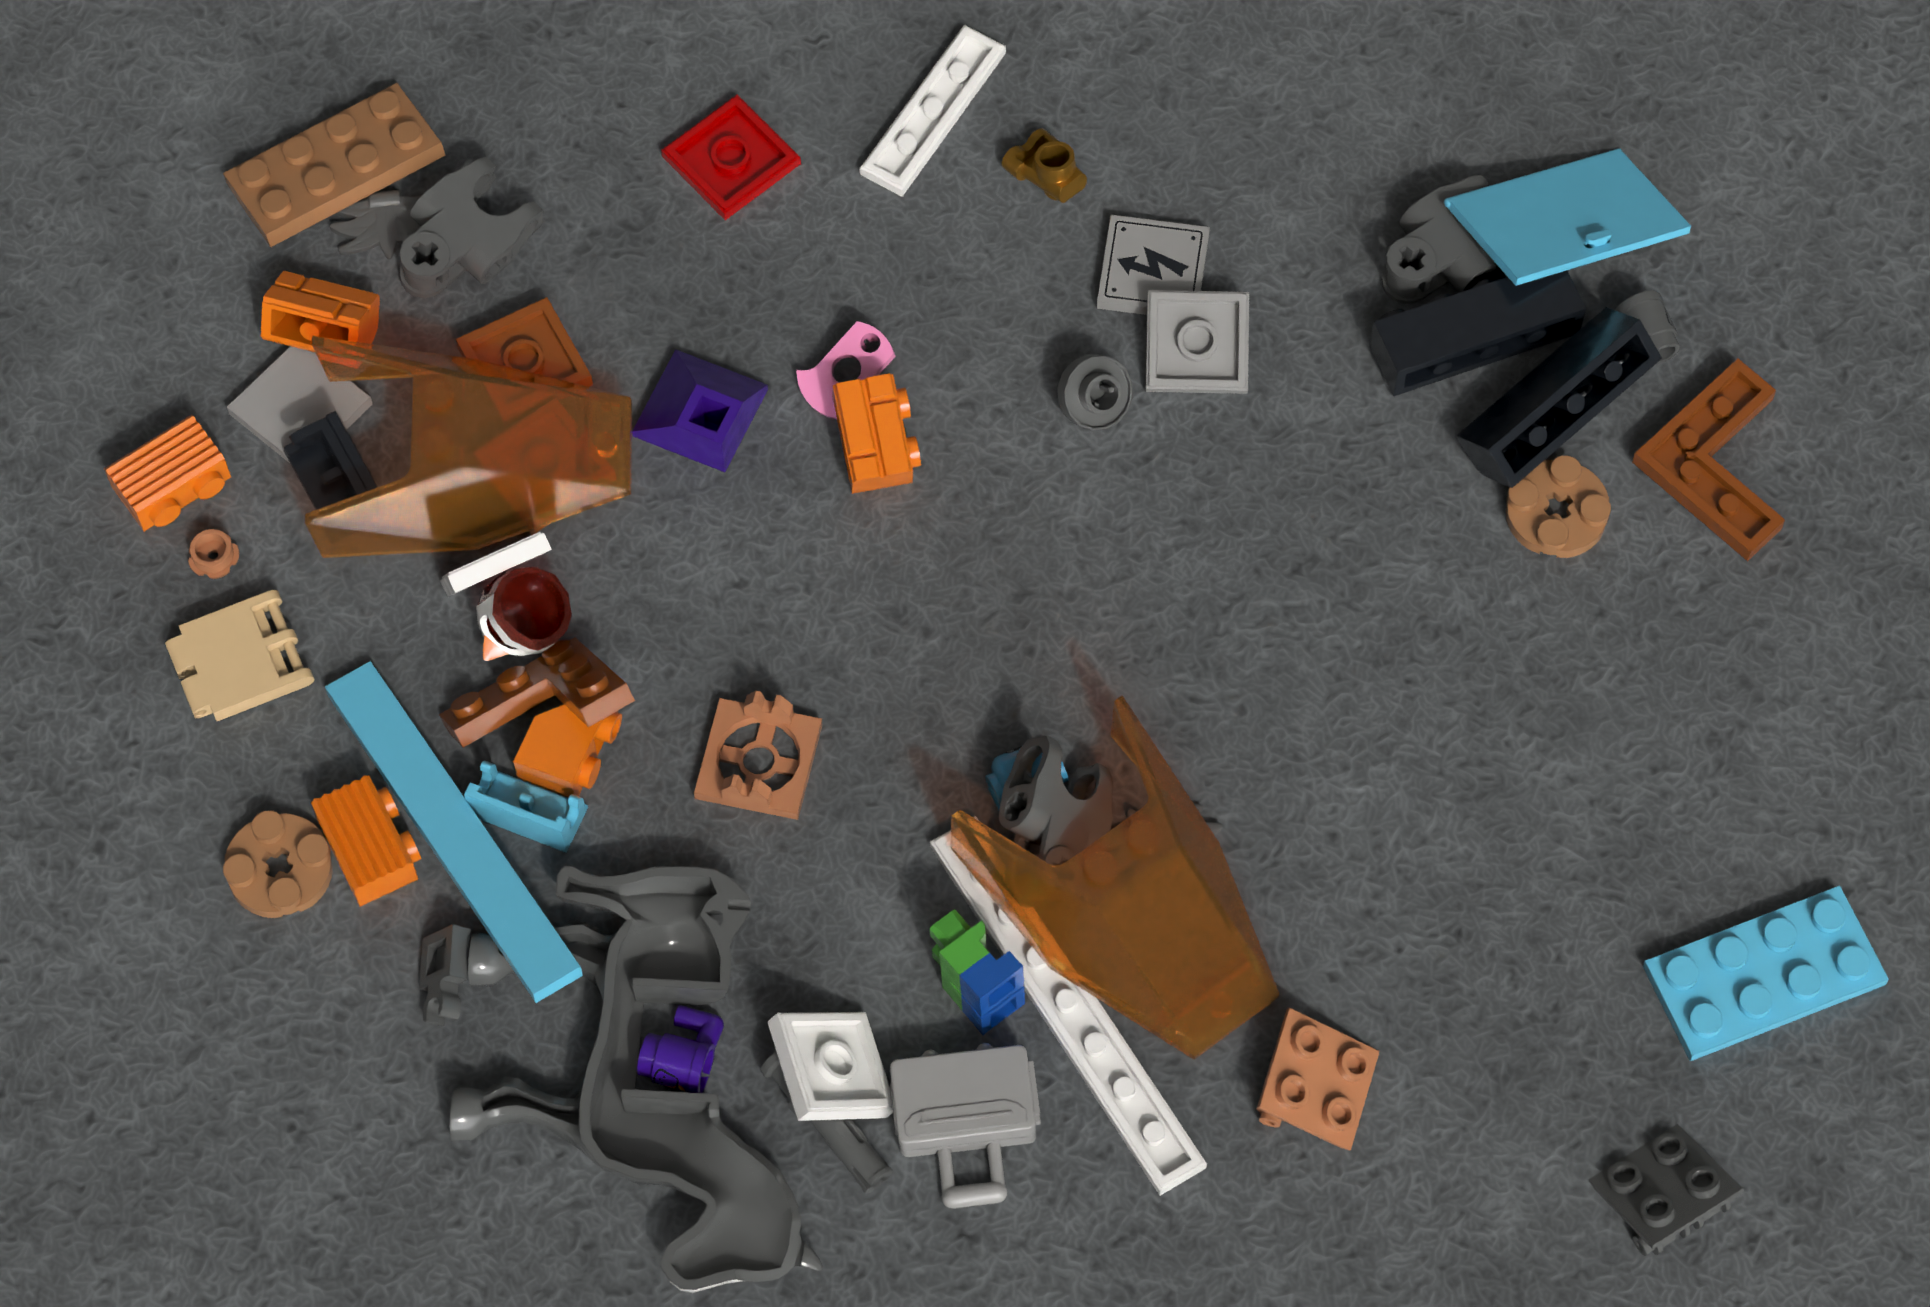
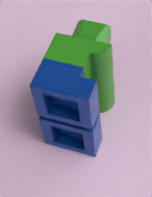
M952 910L929 928L930 936L936 942L932 949V957L941 968L942 988L982 1035L1025 1004L1023 965L1010 951L997 960L987 950L986 930L983 920L971 928L956 910Z

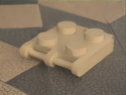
M277 590L264 592L181 624L179 629L182 635L165 642L179 679H184L181 681V685L195 718H202L213 713L218 722L307 687L314 682L311 670L304 668L295 647L298 642L296 633L293 629L287 628L279 608L282 604V599ZM267 611H270L278 631L275 634L272 633L265 616ZM280 651H286L294 672H288Z

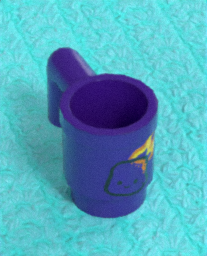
M679 1005L674 1017V1026L699 1032L696 1040L668 1033L661 1036L649 1032L640 1050L637 1074L651 1078L652 1083L688 1093H703L708 1077H701L702 1072L710 1074L714 1062L715 1048L723 1031L724 1022L716 1014Z

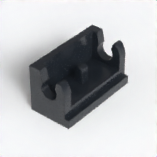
M336 411L327 414L326 417L297 430L289 436L292 443L284 447V453L331 538L382 513L384 498Z

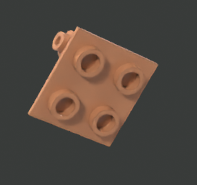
M1287 1008L1257 1105V1111L1261 1113L1259 1121L1266 1126L1274 1128L1280 1127L1281 1121H1285L1337 1147L1351 1151L1380 1051L1298 1011Z

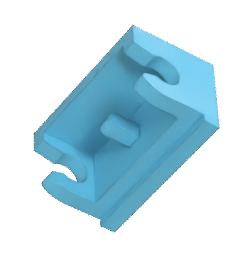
M484 760L480 766L482 777L479 785L470 782L464 794L465 800L477 817L482 821L567 853L588 809V805L584 804V799L574 794H571L568 798L497 771L495 764Z

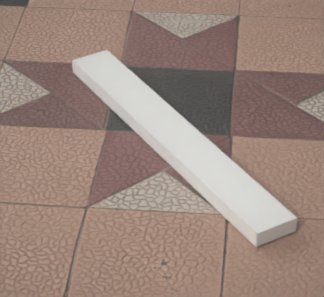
M974 816L930 841L931 849L979 922L983 920L985 930L1000 954L1003 956L1010 951L1023 965L1025 992L1158 1194L1161 1196L1206 1169L1207 1163L1035 905H1021L1012 897L1006 881L1008 864L977 817Z

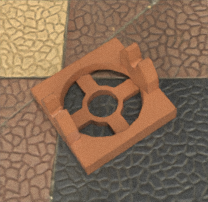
M754 691L748 694L745 703L719 698L694 791L695 799L798 820L823 725L822 718L794 713L793 704L783 696L776 695L774 701H768L761 691ZM753 723H760L756 741L746 744L742 749L723 745L725 740L737 729ZM776 727L781 728L793 739L798 751V760L779 756L777 749L772 745ZM754 748H765L773 754L774 764L766 773H751L745 768L743 763L746 753ZM719 761L738 765L741 773L746 777L745 782L743 783L741 777L736 774L724 779L719 767ZM775 773L793 776L783 787L772 792L771 788L763 782L771 778Z

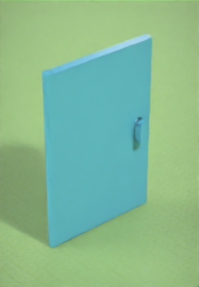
M1620 148L1452 196L1444 200L1445 207L1450 210L1515 286L1689 234L1691 225Z

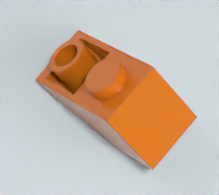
M561 705L534 716L513 760L517 778L568 798L571 794L579 796L583 787L591 789L601 767V759H598L597 756L604 742L611 744L615 740L621 726L622 714L616 711L590 727L582 722L566 705Z

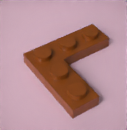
M1737 358L1634 454L1632 463L1745 560L1749 561L1782 530L1785 519L1712 458L1718 450L1773 400L1776 390Z
M574 637L570 640L555 642L554 645L542 652L541 657L525 666H514L505 670L497 677L495 683L483 690L461 695L452 702L451 708L442 712L439 716L449 734L464 748L554 695L588 727L635 700L627 683Z

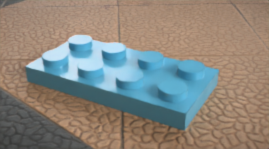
M1840 886L1645 960L1643 968L1689 1061L1885 986L1889 980Z

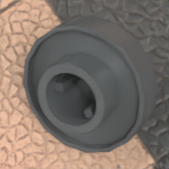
M1100 354L1083 355L1072 361L1062 373L1058 384V403L1063 414L1073 424L1090 430L1108 429L1119 423L1128 412L1133 398L1132 380L1127 369L1118 360Z

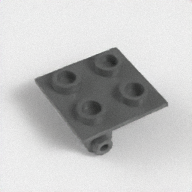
M1678 1124L1588 1179L1604 1200L1637 1232V1235L1633 1237V1242L1644 1256L1651 1252L1655 1255L1662 1253L1663 1247L1676 1240V1234L1679 1233L1682 1238L1690 1235L1689 1226L1693 1225L1695 1229H1700L1704 1226V1221L1720 1211L1726 1212L1730 1210V1202L1744 1192L1743 1188Z

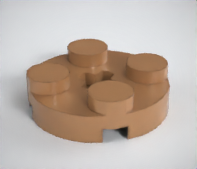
M1559 456L1554 460H1544L1513 488H1509L1506 499V521L1514 537L1528 550L1538 554L1542 552L1547 555H1557L1556 557L1558 558L1580 555L1597 544L1601 539L1611 513L1609 496L1603 483L1593 472L1581 466L1580 462L1571 456ZM1555 498L1558 502L1566 501L1569 504L1566 511L1568 517L1562 519L1557 513L1549 516L1545 512L1549 507V500Z
M263 811L257 814L252 822L241 828L231 840L225 854L223 873L235 899L246 910L267 918L283 917L282 915H290L297 911L302 912L312 907L326 892L333 874L331 850L319 828L307 819L293 814ZM281 854L288 855L287 862L292 869L288 873L279 871L275 877L269 876L270 868L266 861L270 857L278 858Z

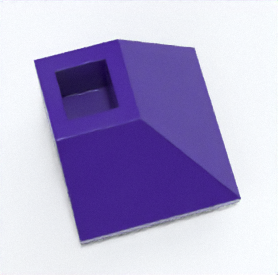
M675 349L632 430V436L726 472L768 391V385Z

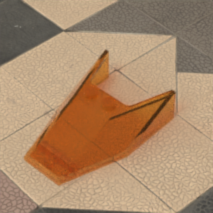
M312 336V346L329 382L413 378L410 470L405 477L305 514V525L323 558L477 550L631 495L632 400L629 396L478 359Z
M1122 695L1114 701L1110 736L1139 770L1148 794V802L1143 808L1061 865H1052L1043 861L962 810H958L951 815V850L1051 970L1195 1060L1279 998L1280 993L1220 843Z

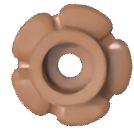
M216 529L204 530L198 533L190 544L189 553L191 557L188 563L191 570L199 576L206 574L211 579L222 578L230 572L232 565L237 564L240 555L239 549L236 544L231 543L230 536ZM213 552L218 553V557H217V558H215V559H210V558H209V555H210L211 553H213Z

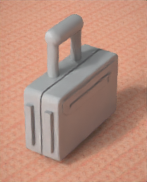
M982 1043L976 1050L938 1054L935 1050L929 1049L920 1057L894 1060L890 1065L892 1081L890 1090L895 1134L898 1135L900 1153L905 1157L938 1154L942 1188L941 1199L948 1208L955 1209L989 1205L1004 1201L1007 1196V1188L1005 1186L1001 1147L1034 1142L1036 1139V1125L1041 1124L1034 1061L1028 1062L1026 1048L1022 1045L993 1048L989 1043ZM987 1148L991 1182L955 1186L951 1152Z

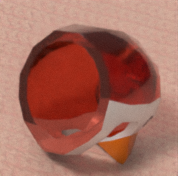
M522 567L504 571L484 587L476 606L478 627L484 638L483 659L490 661L508 654L518 656L537 654L547 650L564 635L572 618L569 594L555 574L537 567Z

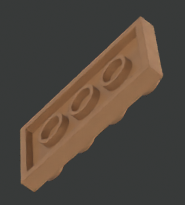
M395 83L224 172L223 175L226 183L268 245L272 247L446 155L442 142L400 86Z

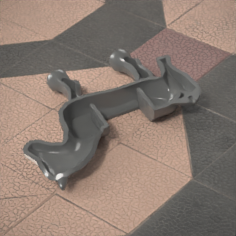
M572 866L561 868L556 882V896L560 900L573 905L604 910L626 919L617 933L612 935H606L596 926L586 922L554 928L581 966L583 977L599 988L603 999L598 1036L586 1068L582 1089L575 1098H560L537 1090L519 1078L503 1077L496 1084L485 1090L455 1087L450 1110L451 1141L475 1140L488 1129L504 1124H532L565 1139L583 1152L601 1170L639 1185H662L701 1199L707 1204L702 1215L694 1226L667 1244L660 1261L662 1271L668 1280L681 1291L694 1293L727 1283L772 1281L781 1278L792 1267L796 1266L821 1271L823 1265L813 1249L802 1241L799 1235L801 1216L798 1204L781 1171L764 1155L745 1144L739 1136L721 1123L718 1094L635 1090L644 1003L700 1006L715 1003L725 998L731 976L730 945L750 912L751 900L749 895L732 878L709 868L652 867L628 874L605 877L587 874ZM721 914L723 916L722 924L719 925L717 920L711 916ZM473 933L468 958L469 985L493 987L507 975L515 973L489 934Z

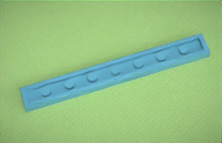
M371 661L326 685L325 689L328 697L535 1003L583 976L581 966Z

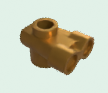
M1043 128L1034 131L1024 145L1014 146L1009 149L1002 159V167L1019 181L1029 180L1044 190V193L1050 199L1059 200L1062 203H1065L1083 190L1087 183L1086 175L1076 166L1072 147L1067 143L1057 140Z

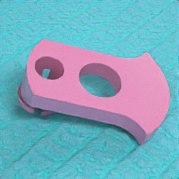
M857 321L819 364L809 370H797L798 385L805 400L813 409L826 417L837 420L832 398L833 385L839 383L835 380L833 374L836 364L844 358L858 360L861 364V374L858 379L864 380L867 377L878 376L896 356L889 341L879 330L869 324ZM866 339L870 343L879 341L880 346L875 352H865L867 346L864 340Z

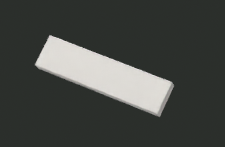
M964 25L862 164L860 175L902 197L1006 54V46Z

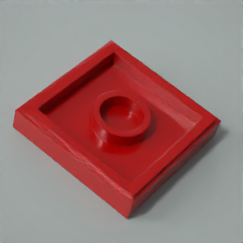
M737 94L661 150L662 157L724 220H727L801 164V157Z

